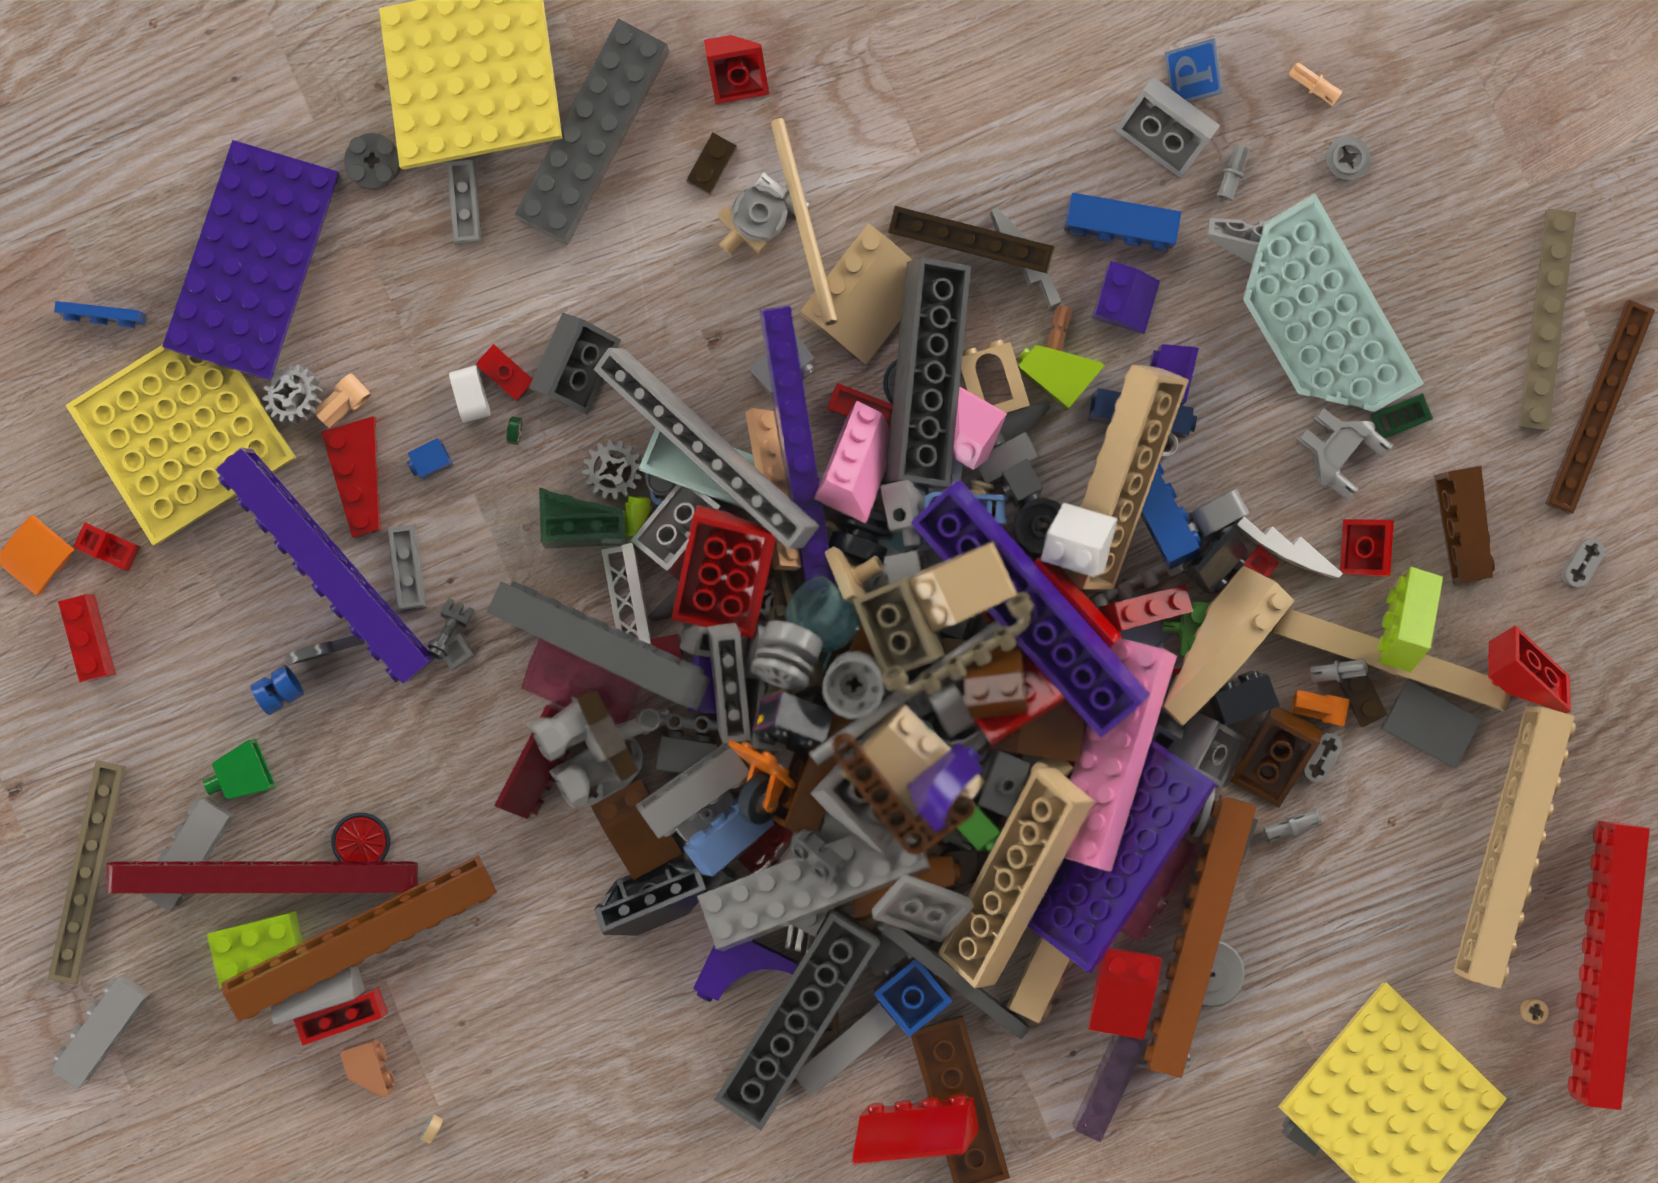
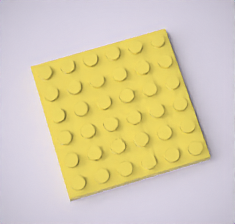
M416 0L379 8L400 168L405 170L563 139L543 0Z
M162 345L66 404L70 414L153 546L159 545L237 496L232 489L228 491L221 485L217 479L220 475L215 469L238 449H253L273 473L296 459L293 451L268 411L265 410L263 403L243 372L164 349Z
M1385 982L1376 989L1278 1107L1356 1183H1439L1507 1098Z

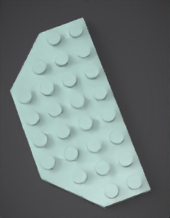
M1312 194L1266 221L1243 300L1298 394L1311 395L1323 398L1326 401L1357 406L1364 410L1375 412L1424 385L1316 194Z

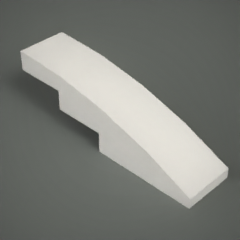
M1246 517L1239 518L1233 525L1236 530L1254 544L1260 545L1264 550L1279 559L1304 570L1330 578H1339L1343 574L1302 537H1297L1290 542L1274 527H1269L1264 532H1261Z

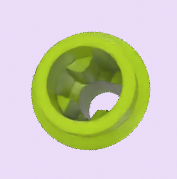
M628 496V502H625L627 535L635 536L648 520L652 509L650 498Z

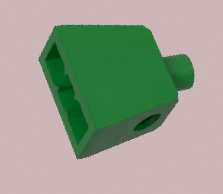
M257 739L245 741L213 762L212 767L216 775L203 780L204 788L209 795L222 790L226 799L276 787Z

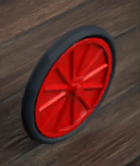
M357 812L349 814L337 823L332 833L331 846L333 853L339 861H383L389 852L390 834L386 825L378 817L368 813Z

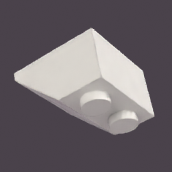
M1063 503L1047 533L1041 561L1093 577L1104 573L1118 518Z

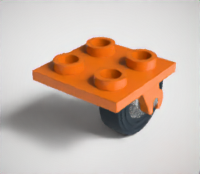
M730 740L727 745L750 766L747 782L738 800L739 814L743 819L752 824H765L778 811L785 785L794 789L796 783L789 777L790 772L783 766L776 764L778 760L768 752L763 751L762 754H759L756 748L744 741L740 745Z

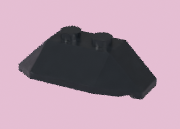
M670 860L636 880H633L631 875L616 880L605 894L601 903L594 910L603 935L638 936L688 915L698 904V895L706 893L707 889L702 875L695 865Z

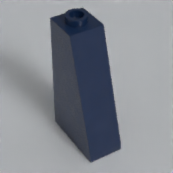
M1098 388L1092 394L1088 421L1110 425L1115 413V404L1121 396V392ZM1179 406L1170 431L1175 436L1186 438L1190 435V432L1195 431L1197 416L1193 415L1194 408Z

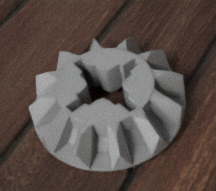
M1343 136L1336 139L1329 146L1325 156L1327 168L1330 169L1334 177H1339L1344 181L1359 178L1366 172L1370 164V151L1367 145L1354 136ZM1343 151L1347 155L1357 154L1351 161L1352 166H1349L1347 162L1338 163L1344 156Z

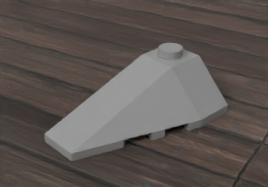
M1210 218L1207 239L1253 264L1266 221H1258L1257 225H1247L1244 221L1238 219Z

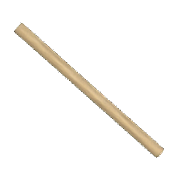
M778 118L771 122L823 322L825 326L836 324L838 320L784 119Z

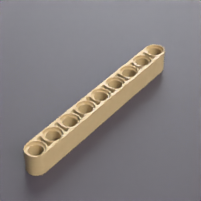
M1291 609L1285 612L1272 630V634L1351 661L1363 659L1369 667L1501 711L1507 710L1511 695L1507 694L1499 686L1493 685L1488 675L1429 655H1425L1411 672L1379 663L1380 652L1377 651L1378 638Z

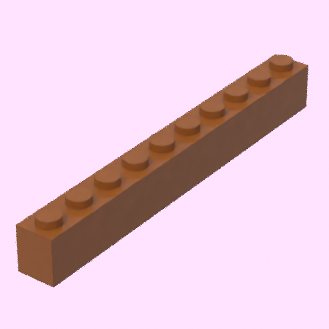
M1219 795L1218 801H1213L1210 816L1213 817L1211 828L1207 827L1203 836V844H1206L1203 855L1199 854L1195 865V871H1198L1196 882L1192 881L1188 890V898H1191L1189 908H1184L1180 920V925H1183L1181 936H1176L1173 945V952H1176L1174 962H1169L1165 978L1169 979L1166 990L1162 989L1159 995L1158 1006H1161L1159 1017L1155 1016L1153 1018L1151 1033H1154L1151 1044L1147 1043L1144 1050L1143 1060H1146L1149 1070L1179 1078L1183 1076L1256 811V806L1252 803Z
M478 855L222 982L223 996L238 1022L254 1018L260 1011L270 1006L280 1005L288 997L296 993L306 992L314 984L322 980L332 979L340 971L348 967L358 966L364 959L374 954L384 953L390 946L400 941L410 940L416 933L426 928L436 927L442 920L450 916L460 915L468 907L476 903L486 902L497 891Z

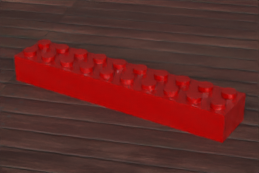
M1598 820V826L1593 831V841L1596 843L1595 854H1592L1590 859V868L1593 871L1592 882H1589L1587 888L1590 905L1584 917L1585 925L1587 926L1586 937L1582 940L1584 964L1579 969V980L1582 981L1581 992L1576 997V1007L1579 1009L1578 1020H1575L1573 1026L1576 1042L1575 1048H1572L1570 1054L1573 1071L1572 1076L1568 1078L1567 1086L1570 1096L1588 1107L1622 1110L1650 828Z

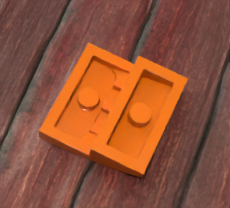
M31 515L0 551V566L37 596L43 593L55 573L63 569L75 550L34 515Z

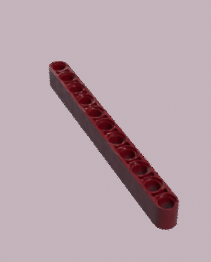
M115 861L106 863V892L112 894L403 893L418 885V862Z

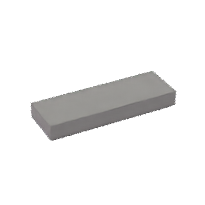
M473 158L446 161L453 242L455 245L482 242L475 160Z
M416 525L387 528L398 610L427 607Z

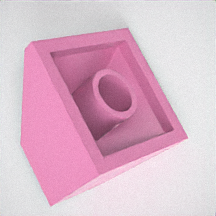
M959 387L952 458L974 470L988 460L1007 413L962 387Z

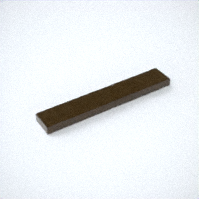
M899 206L894 207L888 233L1046 274H1048L1055 248L1052 245Z

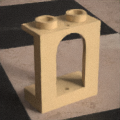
M997 340L987 344L988 349L977 352L976 348L963 351L961 375L967 391L985 401L975 365L979 358L993 354L1002 362L1013 397L1011 400L993 406L1005 413L1030 406L1011 342L1004 344L1003 340Z

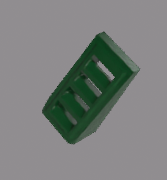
M1423 393L1370 414L1377 433L1383 438L1390 437L1433 419ZM1415 402L1418 403L1422 413L1420 418H1417L1412 406ZM1406 406L1412 419L1408 423L1401 409ZM1391 412H1397L1402 424L1401 426L1396 427ZM1383 415H1386L1391 427L1389 431L1385 430L1380 418Z

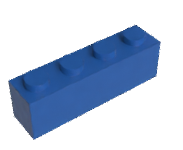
M1072 192L1069 197L1064 230L1070 231V235L1076 237H1086V234L1096 235L1097 240L1104 242H1113L1114 239L1124 240V244L1128 246L1140 247L1142 243L1152 245L1151 249L1168 251V248L1172 249L1176 245L1182 211Z
M1159 462L1140 516L1168 569L1171 570L1198 557L1200 554L1199 546L1202 545V542L1196 530L1191 531L1186 523L1189 522V517L1183 506L1178 508L1174 500L1177 497L1175 490L1170 482L1166 484L1161 475L1164 474V471Z

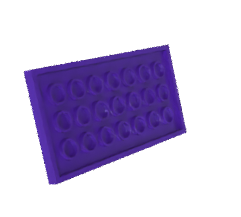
M232 140L162 347L169 351L271 381L340 175L339 172Z
M1152 739L1111 872L1063 858L1027 926L1086 972L1093 973L1217 786V783Z

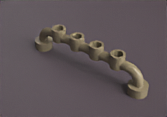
M1019 593L1011 597L1007 603L1012 615L1019 617L1014 625L999 628L995 631L993 637L984 642L978 641L973 643L969 651L960 656L949 657L943 666L934 671L928 670L923 672L919 680L914 683L906 684L908 677L901 666L890 667L882 675V680L887 689L896 690L903 695H914L925 690L927 694L932 695L941 689L942 684L940 680L950 675L953 680L963 678L967 673L965 666L975 661L979 666L987 664L992 658L990 651L1000 646L1002 651L1013 649L1017 644L1014 637L1021 634L1030 622V611L1033 608V603L1028 594Z

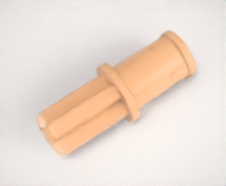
M1296 63L1290 70V77L1309 89L1308 93H1314L1331 106L1336 103L1343 92L1327 82L1322 74L1318 76L1300 63Z

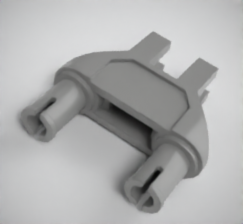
M1323 408L1319 410L1313 420L1329 432L1324 441L1320 440L1308 429L1302 431L1296 440L1313 454L1315 472L1319 484L1323 487L1330 486L1348 501L1354 495L1353 492L1356 493L1359 487L1340 474L1341 466L1359 444H1366L1381 458L1388 453V449L1391 450L1393 444L1375 431L1376 427H1374V423L1371 421L1341 422Z

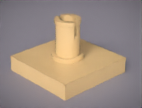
M836 547L825 551L844 600L853 605L854 599L871 592L867 580L883 572V564L876 556L860 565L857 559Z

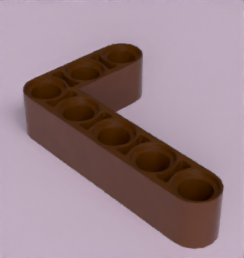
M840 733L834 737L832 751L836 761L907 853L918 855L924 852L973 815L975 805L970 794L963 789L950 805L945 816V825L936 832L920 813L916 816L912 814L852 734ZM848 743L853 746L852 751L848 754L838 752L839 747L843 744ZM859 767H869L870 771L867 775L860 777L855 774ZM877 789H885L887 791L886 795L881 799H876L872 796ZM964 799L967 801L964 808H953L957 800ZM895 811L904 813L903 817L898 821L889 819L890 815ZM912 833L920 835L919 840L914 843L906 841L907 837Z

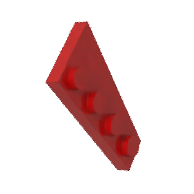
M375 416L321 432L352 538L381 530Z

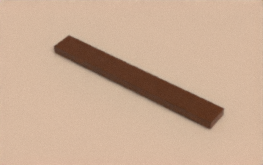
M1630 299L1626 301L1545 502L1546 505L1569 514H1574L1655 309Z

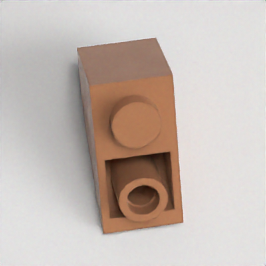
M377 1038L345 1047L340 1051L349 1080L381 1097L391 1094L395 1081L391 1070L387 1071L384 1062L387 1059L384 1045L382 1043L379 1044Z

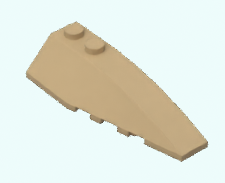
M1241 566L1207 607L1206 617L1202 626L1198 627L1194 635L1196 639L1190 651H1187L1183 659V667L1180 673L1175 676L1162 707L1181 726L1184 725L1242 666L1293 604L1294 600L1277 582L1245 566Z

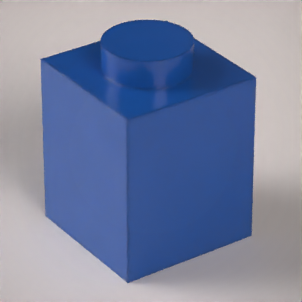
M438 438L408 452L411 460L407 461V464L414 476L419 475L424 480L454 465L442 440Z

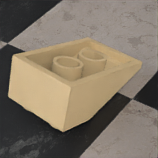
M993 542L923 569L908 580L932 632L958 623L1017 595Z

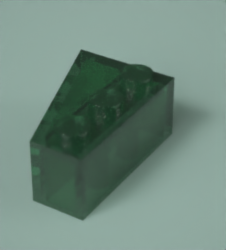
M539 487L540 537L545 549L628 544L624 510L591 501L587 502L573 498V496L554 493Z

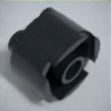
M1047 498L1034 499L1024 504L1014 515L1012 532L1017 544L1027 553L1042 555L1047 533L1062 505ZM1038 519L1042 523L1048 524V528L1044 529V535H1042L1041 531L1035 530V526L1038 525Z

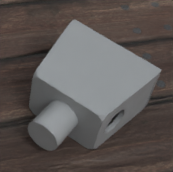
M908 480L882 485L881 492L890 531L903 535L904 548L920 547L919 532L910 522L924 510L925 496L929 494L928 488Z

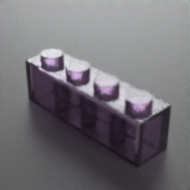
M1113 1034L1072 1122L1075 1131L1101 1143L1148 1042L1146 1037L1138 1039Z

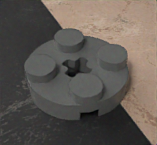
M367 133L350 141L345 152L344 165L349 177L359 186L369 190L382 189L398 176L400 172L398 151L391 140L381 134ZM375 154V157L380 159V163L375 164L374 168L371 169L369 164L366 163V159L370 158V155Z

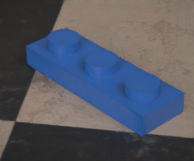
M55 301L54 312L62 315L65 321L80 322L81 318L91 319L90 323L97 325H108V321L118 322V326L124 328H135V324L145 325L146 314L139 310Z

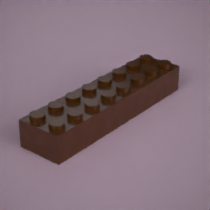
M848 609L826 666L824 677H826L830 664L838 656L846 652L861 651L876 659L858 612ZM853 676L852 680H850L853 688H857L858 684L861 683L858 681L857 676ZM823 691L816 694L813 703L833 711L826 741L858 719L847 718L837 714L828 706ZM846 744L838 752L847 754L853 746ZM820 745L814 746L813 749L802 750V752H794L788 771L790 772L789 777L796 783V786L793 789L785 785L780 807L772 817V820L783 827L799 833L806 829L807 831L811 830L816 835L817 832L821 831L825 822L823 815L826 809L814 798L811 792L838 762L833 754L817 765L810 753Z

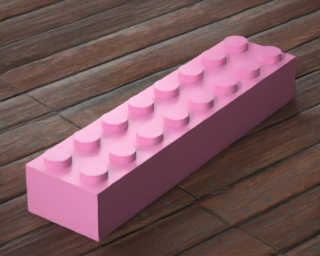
M1122 638L1110 649L1150 695L1138 708L1102 738L1087 723L1083 736L1080 762H1075L1070 781L1093 799L1094 803L1064 857L1111 872L1177 658V656L1165 649Z

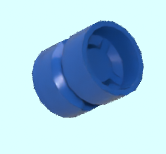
M287 665L273 671L270 679L263 677L251 685L256 701L268 715L283 708L285 701L291 703L304 695L300 682Z

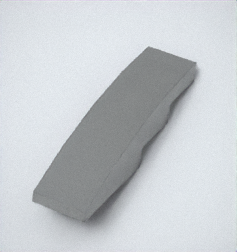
M997 207L991 210L990 215L997 232L1026 239L1020 230ZM1021 267L1028 287L1040 285L1048 309L1059 306L1061 300L1049 273L1046 274Z
M879 1001L839 1033V1036L822 1047L815 1056L804 1063L795 1078L811 1096L874 1045L897 1022Z

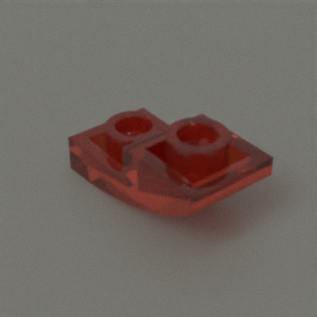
M772 820L774 825L758 838V841L739 858L740 863L751 874L774 866L791 845L793 833L788 828Z

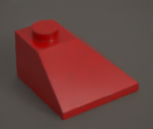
M733 35L704 40L715 104L770 95L761 44Z

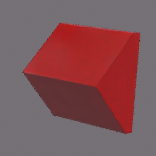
M1343 519L1339 571L1344 575L1390 576L1394 520Z

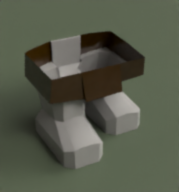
M591 688L571 695L570 697L573 702L554 717H538L527 723L529 731L536 733L533 736L537 744L540 745L538 748L541 753L550 761L561 756L567 747L581 741L586 742L587 749L549 770L552 778L558 781L556 784L559 790L563 792L561 793L563 799L572 808L588 801L590 787L613 779L623 782L639 771L598 692Z

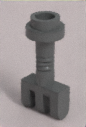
M448 598L441 611V617L447 619L437 641L430 640L427 646L429 648L427 653L438 660H442L443 657L449 654L450 649L446 645L457 624L467 627L474 612L473 608L468 607L465 615H461L464 604L460 602L455 610L452 611L451 608L454 600Z

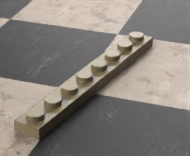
M1547 209L1545 213L1519 428L1548 431L1550 427L1576 212Z
M101 760L95 762L48 979L73 985L79 982L126 769L124 765Z

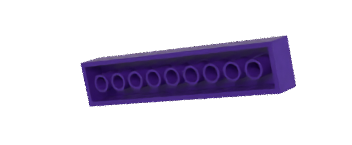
M238 449L215 469L220 475L217 479L221 485L228 491L232 489L237 494L238 498L236 501L246 512L252 511L258 518L255 520L257 526L264 533L270 532L276 539L274 544L284 555L288 553L295 562L292 563L294 568L302 576L306 574L314 582L311 584L314 591L320 597L326 596L332 603L330 605L331 610L340 619L345 617L351 624L348 627L351 633L358 640L363 638L369 645L367 648L368 652L375 660L379 661L381 659L387 665L386 672L395 682L400 680L404 684L410 681L435 659L427 653L428 649L253 449Z
M961 480L950 485L910 522L944 561L993 542L1016 593L1028 594L1033 603V608L1030 611V622L1027 628L1021 634L1014 637L1017 644L1100 738L1148 698L1150 693ZM1009 599L987 609L1002 627H1010L1019 619V617H1014L1007 606Z

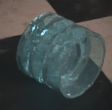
M815 577L805 582L791 597L786 610L788 623L805 628L822 640L823 646L821 650L823 652H833L842 648L851 640L861 623L855 605L845 601L840 589L825 577Z

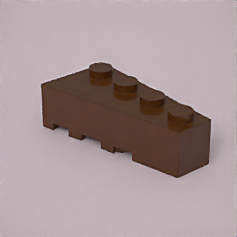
M1482 466L1452 470L1434 475L1453 584L1493 578L1492 572L1495 571V563L1490 553V534L1487 524Z

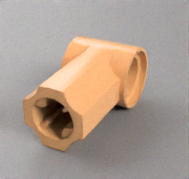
M352 373L348 374L334 387V392L316 408V416L329 429H332L351 410H356L369 399L371 393Z

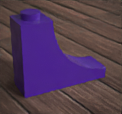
M961 741L907 785L917 810L936 832L945 825L946 813L957 795L982 771L978 762L982 758L971 745L966 748Z
M755 940L725 951L717 950L714 944L693 989L698 991L696 994L698 997L711 1002L712 999L718 1001L726 988L741 976L757 970L767 969L780 970L793 975L798 961Z

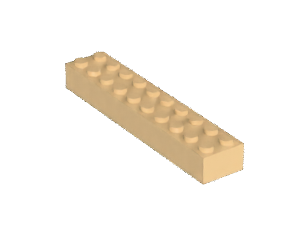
M1525 706L1453 971L1467 980L1501 989L1502 983H1505L1508 979L1509 967H1507L1509 957L1516 950L1517 942L1514 938L1517 928L1520 929L1523 924L1524 913L1522 909L1524 902L1528 901L1531 894V885L1529 883L1532 874H1535L1538 868L1539 859L1536 857L1539 847L1544 845L1546 839L1544 828L1546 821L1551 818L1554 807L1551 802L1554 793H1557L1561 784V778L1558 776L1561 766L1565 765L1568 758L1566 747L1568 740L1573 737L1576 724L1573 722L1575 716L1544 707Z

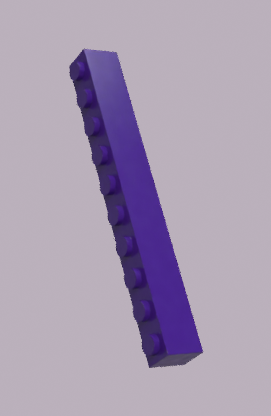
M783 305L759 309L789 497L791 501L819 525V528L803 548H799L803 584L807 590L835 585L834 574L825 555V551L829 550L823 505L822 502L814 499L819 488V480L791 306Z

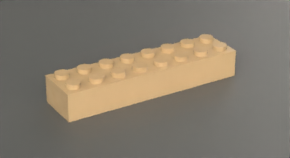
M1131 364L1130 370L1125 376V384L1121 396L1115 404V413L1111 424L1106 430V438L1102 450L1097 456L1096 467L1088 481L1084 501L1080 505L1081 508L1115 517L1118 520L1104 573L1093 577L1060 566L1077 587L1081 589H1114L1188 384V379L1162 368Z
M1055 768L1034 769L967 896L972 898L974 907L948 934L937 953L974 988L995 985L1094 803L1093 799Z

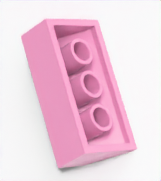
M856 401L844 421L814 498L866 523L887 468L890 428L881 412Z

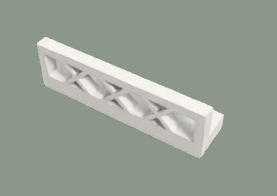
M629 543L619 547L602 549L616 629L622 630L623 625L628 629L626 633L629 634L631 631L638 636L639 640L651 644L650 639L652 636L635 544ZM623 552L625 565L620 572L611 567L609 554ZM612 571L618 574L614 581ZM620 577L629 583L630 592L625 599L615 592L614 586ZM617 598L622 601V604L619 608ZM625 604L634 611L635 619L630 626L620 620L619 613Z

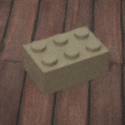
M912 577L902 578L853 600L882 674L893 666H901L906 673L946 656L936 631L932 632L908 580Z

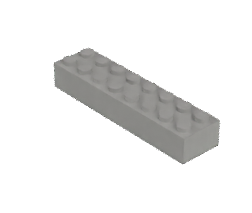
M853 834L827 844L820 850L823 854L830 847L844 859V864L847 866L840 875L836 872L832 885L828 884L825 880L819 879L808 864L795 857L698 895V899L716 949L725 951L891 886L903 874L914 877L929 871L931 866L924 851L918 855L909 854L902 848L896 838L879 853L859 836ZM908 836L906 841L909 843H914V841Z

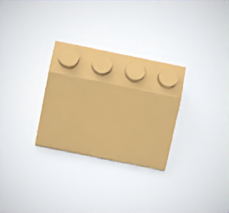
M868 223L826 277L838 322L830 326L824 325L816 292L801 309L800 315L866 366L901 321L907 262L912 259L890 239Z
M906 705L898 707L884 717L862 745L863 749L914 816L919 814L907 785L951 748ZM861 766L856 770L855 774L860 777L865 776L869 773L870 768ZM843 770L842 774L855 786V784ZM977 775L963 789L973 799L985 783V780ZM877 789L872 796L876 799H881L886 795L887 791L885 789ZM959 799L954 803L953 808L962 809L966 806L967 801ZM895 811L889 818L893 821H898L903 817L904 813ZM912 833L909 837L916 842L919 840L920 835Z

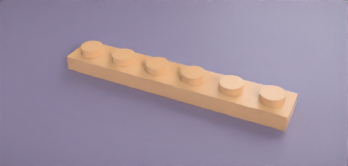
M751 408L745 414L755 468L789 498L774 412ZM776 538L772 555L773 569L795 571L801 568L799 548L788 549Z

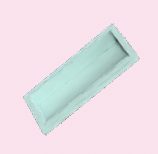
M657 427L655 428L640 464V471L744 508ZM734 448L755 467L752 454Z

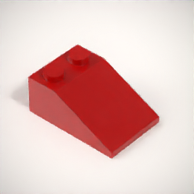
M1516 625L1489 641L1488 678L1493 685L1499 686L1509 695L1565 714L1571 712L1570 675Z
M1109 947L1098 964L1088 1030L1144 1039L1157 990L1162 958L1153 954Z

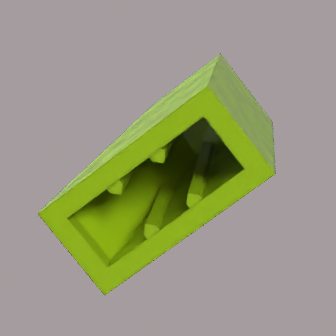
M1035 345L1031 350L1026 347L1016 359L1020 362L1018 365L1020 373L1066 411L1105 366L1099 361L1040 345Z

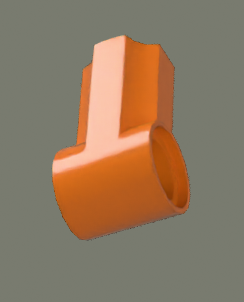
M1296 690L1292 698L1291 713L1320 719V722L1344 727L1350 700L1327 694L1322 696L1312 692Z

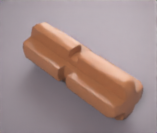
M1062 305L1056 307L1052 322L1054 329L1050 330L1047 348L1058 351L1063 350L1067 334L1064 331L1069 327L1072 315L1071 308Z

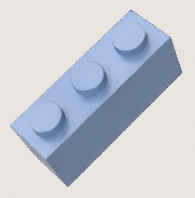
M738 797L730 804L731 808L713 817L710 821L711 825L705 830L694 833L689 838L690 842L683 848L701 874L714 876L774 825L773 821L770 819L765 824L756 825L743 819L738 810ZM758 799L756 801V808L761 805Z

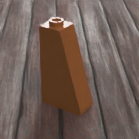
M953 856L927 857L931 870L914 876V878L951 891L957 888V881L962 880L961 864H956V859ZM893 885L853 900L854 918L858 921H866L873 918L871 910Z

